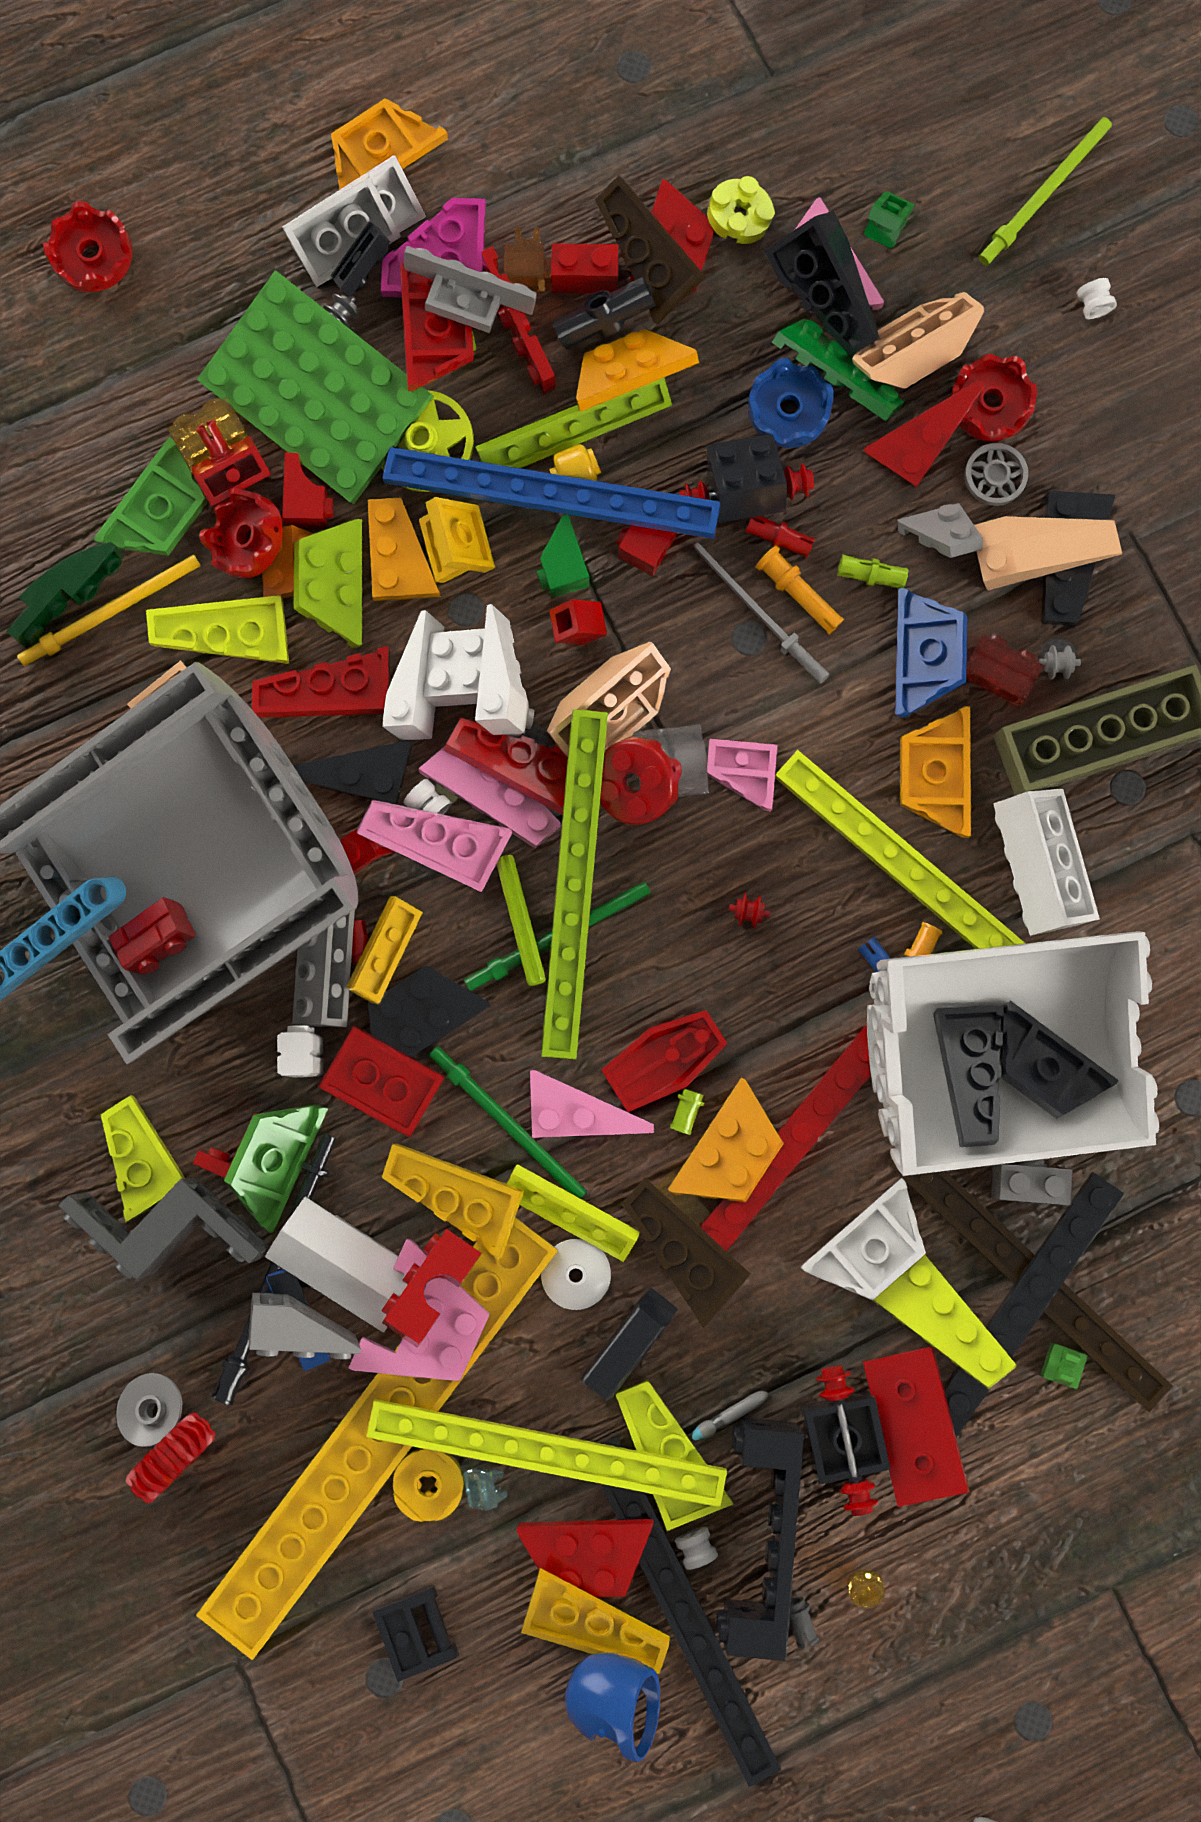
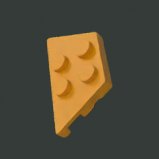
M386 98L331 133L339 190L393 155L396 156L401 168L404 169L448 140L446 130L440 126L436 129L423 122L421 116L411 111H404L399 105Z
M647 329L631 332L616 341L600 345L594 350L584 353L576 395L580 412L696 365L699 363L697 351Z
M963 707L949 716L933 721L927 726L914 730L900 738V806L962 838H969L971 836L970 707Z
M741 1077L668 1188L674 1195L685 1194L701 1196L702 1198H722L729 1201L746 1202L784 1144L745 1079Z

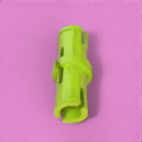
M842 554L837 576L865 581L866 585L870 586L879 584L900 589L906 585L908 568L880 563V560L872 558L870 561Z

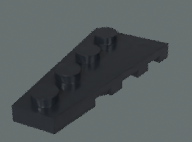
M1048 491L1046 494L1045 518L1108 520L1115 495ZM1096 562L1043 576L1042 624L1076 626L1080 619Z

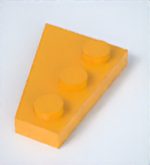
M369 499L368 517L373 600L441 597L402 499Z

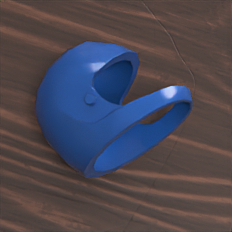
M597 1653L584 1658L571 1674L565 1692V1707L569 1720L589 1740L593 1741L597 1734L601 1738L607 1737L618 1745L623 1757L632 1762L642 1761L651 1748L659 1720L660 1684L658 1674L653 1668L644 1663L616 1653ZM640 1690H643L647 1699L646 1721L641 1741L635 1749L633 1737L634 1714Z

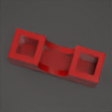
M448 1229L445 1230L441 1237L436 1233L432 1236L423 1249L428 1254L427 1258L421 1266L416 1263L412 1265L402 1280L407 1284L402 1294L398 1296L393 1293L381 1310L386 1314L382 1324L415 1347L421 1344L440 1316V1313L430 1307L425 1300V1285L433 1279L442 1278L459 1287L482 1254Z

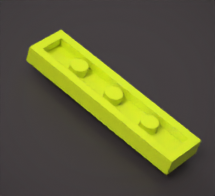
M518 1164L507 1182L508 1185L524 1190L520 1201L521 1206L622 1262L625 1261L638 1239L640 1231Z

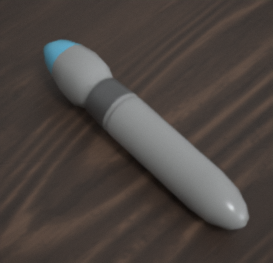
M765 1391L753 1393L712 1418V1420L702 1422L693 1431L692 1439L700 1440L714 1436L717 1430L730 1425L758 1408L765 1402L768 1393Z

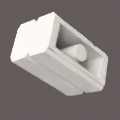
M301 1025L287 1026V1032L277 1035V1051L281 1053L277 1057V1073L281 1074V1076L292 1078L320 1077L324 1074V1059L320 1057L323 1054V1038L320 1035L314 1034V1028Z

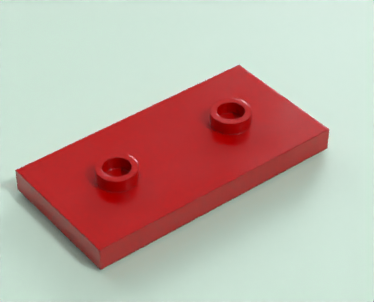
M927 1347L863 1362L870 1393L876 1399L897 1507L969 1493L934 1348Z

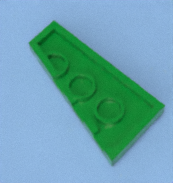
M804 318L780 330L773 339L772 343L780 349L786 344L798 352L795 359L806 367L810 363L824 370V379L834 386H847L850 388V397L885 421L895 415L905 403L898 397V393L893 387L870 379L857 368L846 350L838 342L831 341L822 333V328L814 321Z

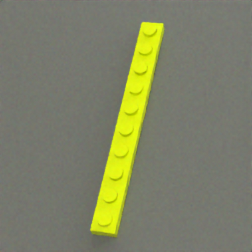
M799 750L777 772L775 779L975 949L1026 944Z
M375 1399L373 1402L366 1436L367 1438L721 1507L727 1469L378 1399Z

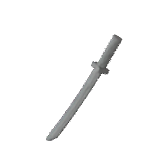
M698 542L695 543L693 547L699 555L783 642L780 651L784 655L789 652L820 684L823 683L830 674L799 645V636L793 633L789 637Z

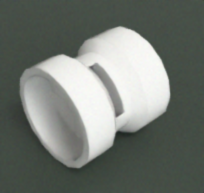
M424 779L417 784L403 802L409 808L442 815L446 813L452 804L446 796L435 792V786L428 779Z

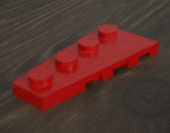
M492 246L481 251L483 271L492 273L498 279L511 283L506 273L501 276L498 273V255L494 247ZM500 304L497 311L498 320L503 329H510L514 337L511 338V343L519 358L524 356L529 366L526 367V372L533 386L539 384L543 394L556 389L555 374L536 335H528L531 328L526 314Z
M385 646L378 648L377 652L362 656L358 653L347 656V660L332 664L324 662L313 665L314 668L301 672L293 670L252 681V710L259 718L384 714L386 693L390 686L389 647Z
M460 718L444 747V751L563 815L568 757L565 756L558 746L554 745L553 748L534 743L535 739L524 736L516 738L506 734L493 735L479 723Z

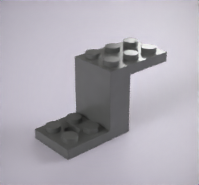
M196 1177L180 1179L131 1233L89 1193L68 1195L59 1205L65 1212L63 1215L64 1219L75 1229L80 1230L82 1228L91 1236L89 1239L90 1244L102 1254L108 1252L117 1261L115 1267L129 1279L134 1277L137 1280L154 1274L199 1224L212 1237L217 1238L220 1236L229 1244L226 1248L227 1251L241 1263L244 1260L248 1263L260 1260L270 1249L266 1242Z

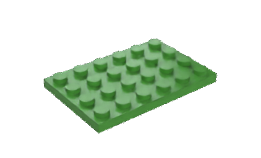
M276 270L197 378L201 384L288 453H299L301 463L352 504H355L386 462L389 448H396L404 438L407 429L412 423L416 422L434 397L423 387L414 391H407V375L405 372Z

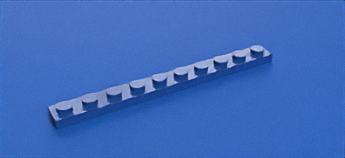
M393 447L389 448L382 477L384 483L711 539H714L721 507L719 501Z

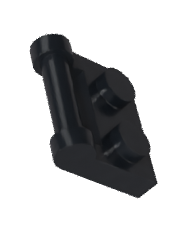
M434 1585L423 1587L412 1594L376 1607L373 1610V1615L397 1682L447 1663L459 1656L456 1644H451L435 1599L438 1594ZM419 1605L423 1606L438 1647L437 1651L430 1654L413 1608Z

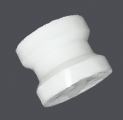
M1099 278L1088 282L1076 292L1079 300L1084 302L1083 313L1086 319L1101 317L1116 308L1115 297L1109 293L1111 285L1108 278Z

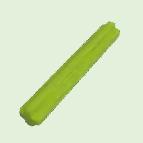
M512 855L501 856L496 865L526 980L529 986L544 983L546 978L515 860Z

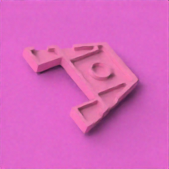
M407 1238L393 1269L407 1274L414 1263L421 1266L428 1255L413 1240ZM442 1278L433 1279L426 1284L424 1297L428 1305L439 1312L440 1316L421 1344L415 1347L403 1338L396 1352L363 1337L359 1343L361 1348L360 1354H354L348 1368L353 1371L460 1381L490 1312L461 1285L457 1287Z

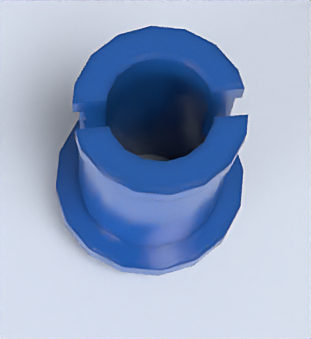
M873 937L867 942L875 951L874 955L865 944L858 948V951L873 970L879 972L876 965L877 962L891 958L877 941V938Z

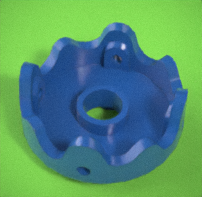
M781 358L775 361L770 368L756 377L750 391L748 415L753 428L759 436L773 434L776 446L796 448L809 444L824 431L829 421L833 403L832 385L826 383L818 370L812 365L807 367L794 365L788 358ZM791 400L797 404L799 410L794 414H787L782 411L780 404L783 401Z

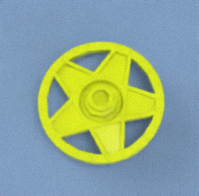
M427 390L434 396L416 422L410 425L397 447L450 457L448 449L466 438L464 454L461 459L470 460L474 447V434L467 414L452 398L439 392ZM435 400L451 407L461 419L439 420ZM386 462L382 466L383 470L385 469ZM404 487V488L409 489V490H412V491H417V492H429V491H426V490H420V489H414V488Z

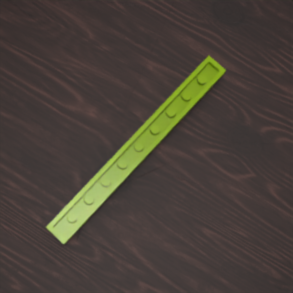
M572 710L541 1048L542 1057L577 1058L608 712Z

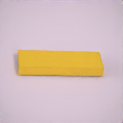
M390 896L346 989L373 1004H379L423 912L396 896Z

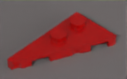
M980 380L975 381L868 445L864 452L918 487L986 384Z

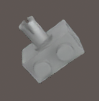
M1044 1159L1019 1162V1165L997 1164L992 1167L991 1198L1071 1205L1072 1170L1047 1168V1164H1044Z

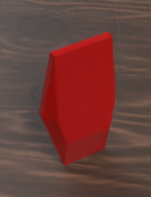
M705 1010L649 1028L602 1069V1072L626 1111L630 1112L686 1088L728 1043L708 1011Z

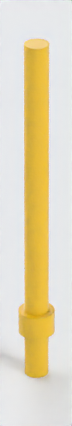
M194 554L55 634L49 632L39 638V643L18 654V659L25 667L46 654L51 656L62 650L61 646L197 569L201 566Z

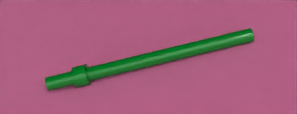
M642 882L591 910L588 927L651 894L646 882ZM552 932L536 940L539 954L551 948ZM519 950L502 959L498 956L487 962V967L465 978L464 981L469 990L472 991L494 978L497 981L507 976V971L522 964Z
M439 1046L429 1054V1057L448 1074L446 1078L455 1087L459 1085L562 1187L580 1199L585 1195L587 1190L469 1076L470 1071L461 1063L457 1065Z

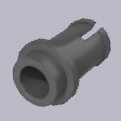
M803 1597L791 1598L789 1622L798 1648H806L804 1642L806 1640L809 1647L819 1641L808 1613L810 1605L804 1601Z

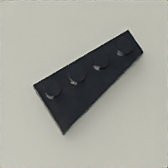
M1004 1005L937 1008L933 1013L960 1147L995 1145L999 1141L1000 1096H998L1002 1068V1065H999L1000 1048L1003 1041L1001 1018L1004 1014Z

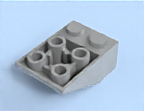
M252 1293L249 1350H256L257 1355L277 1356L278 1351H293V1356L311 1358L315 1356V1352L330 1353L329 1357L334 1359H350L351 1354H360L361 1348L354 1333L289 1294Z

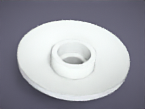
M569 1239L554 1246L558 1251L541 1273L542 1285L549 1298L557 1305L571 1310L585 1309L599 1302L607 1292L611 1279L610 1264L604 1252L582 1239ZM576 1268L582 1271L583 1277L580 1281L574 1282L569 1278V1272L572 1269Z

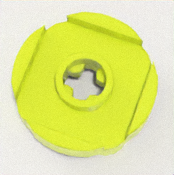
M745 176L741 179H730L719 184L712 192L707 210V217L713 230L725 239L727 235L738 239L736 243L749 244L761 239L767 232L775 215L773 203L769 195L759 186L758 181L750 176ZM741 207L745 209L746 216L741 212L735 213V208Z

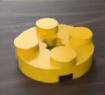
M423 1448L414 1450L402 1459L394 1473L393 1495L395 1503L402 1513L412 1520L420 1522L442 1520L456 1509L462 1498L465 1483L464 1475L459 1463L451 1454ZM422 1476L426 1478L433 1476L436 1479L435 1486L438 1488L437 1491L433 1493L431 1490H428L426 1493H423L420 1490L423 1484L420 1478Z

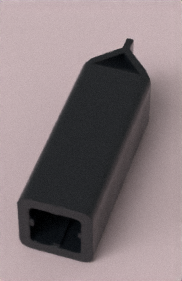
M650 1287L582 1373L581 1380L609 1402L668 1326L678 1308Z

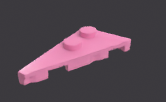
M530 1070L532 1138L654 1133V1124L536 1070Z

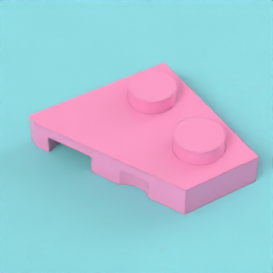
M709 739L706 775L761 809L771 812L777 745Z

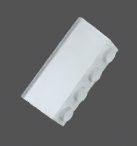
M1064 790L1028 791L993 803L996 812L995 821L1001 830L1005 844L1004 853L1010 862L1014 877V889L1019 895L1022 905L1023 922L1028 928L1030 936L1099 920Z

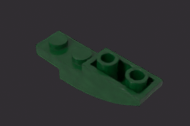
M107 542L80 551L53 566L36 579L18 597L28 607L6 632L26 649L30 644L39 641L49 622L53 618H58L65 611L70 598L82 606L85 601H90L95 597L103 580L107 576L113 575L121 566V560L124 557L122 552L115 544Z

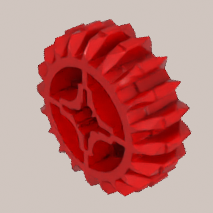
M191 1413L180 1421L127 1475L126 1483L131 1488V1492L145 1503L153 1502L214 1441L216 1433L210 1427L211 1425L197 1413Z

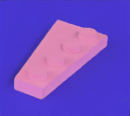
M444 747L419 768L420 774L428 779L431 778L442 785L448 792L462 798L471 804L475 810L497 821L501 827L512 829V834L535 849L561 826L560 821L545 805L444 751Z

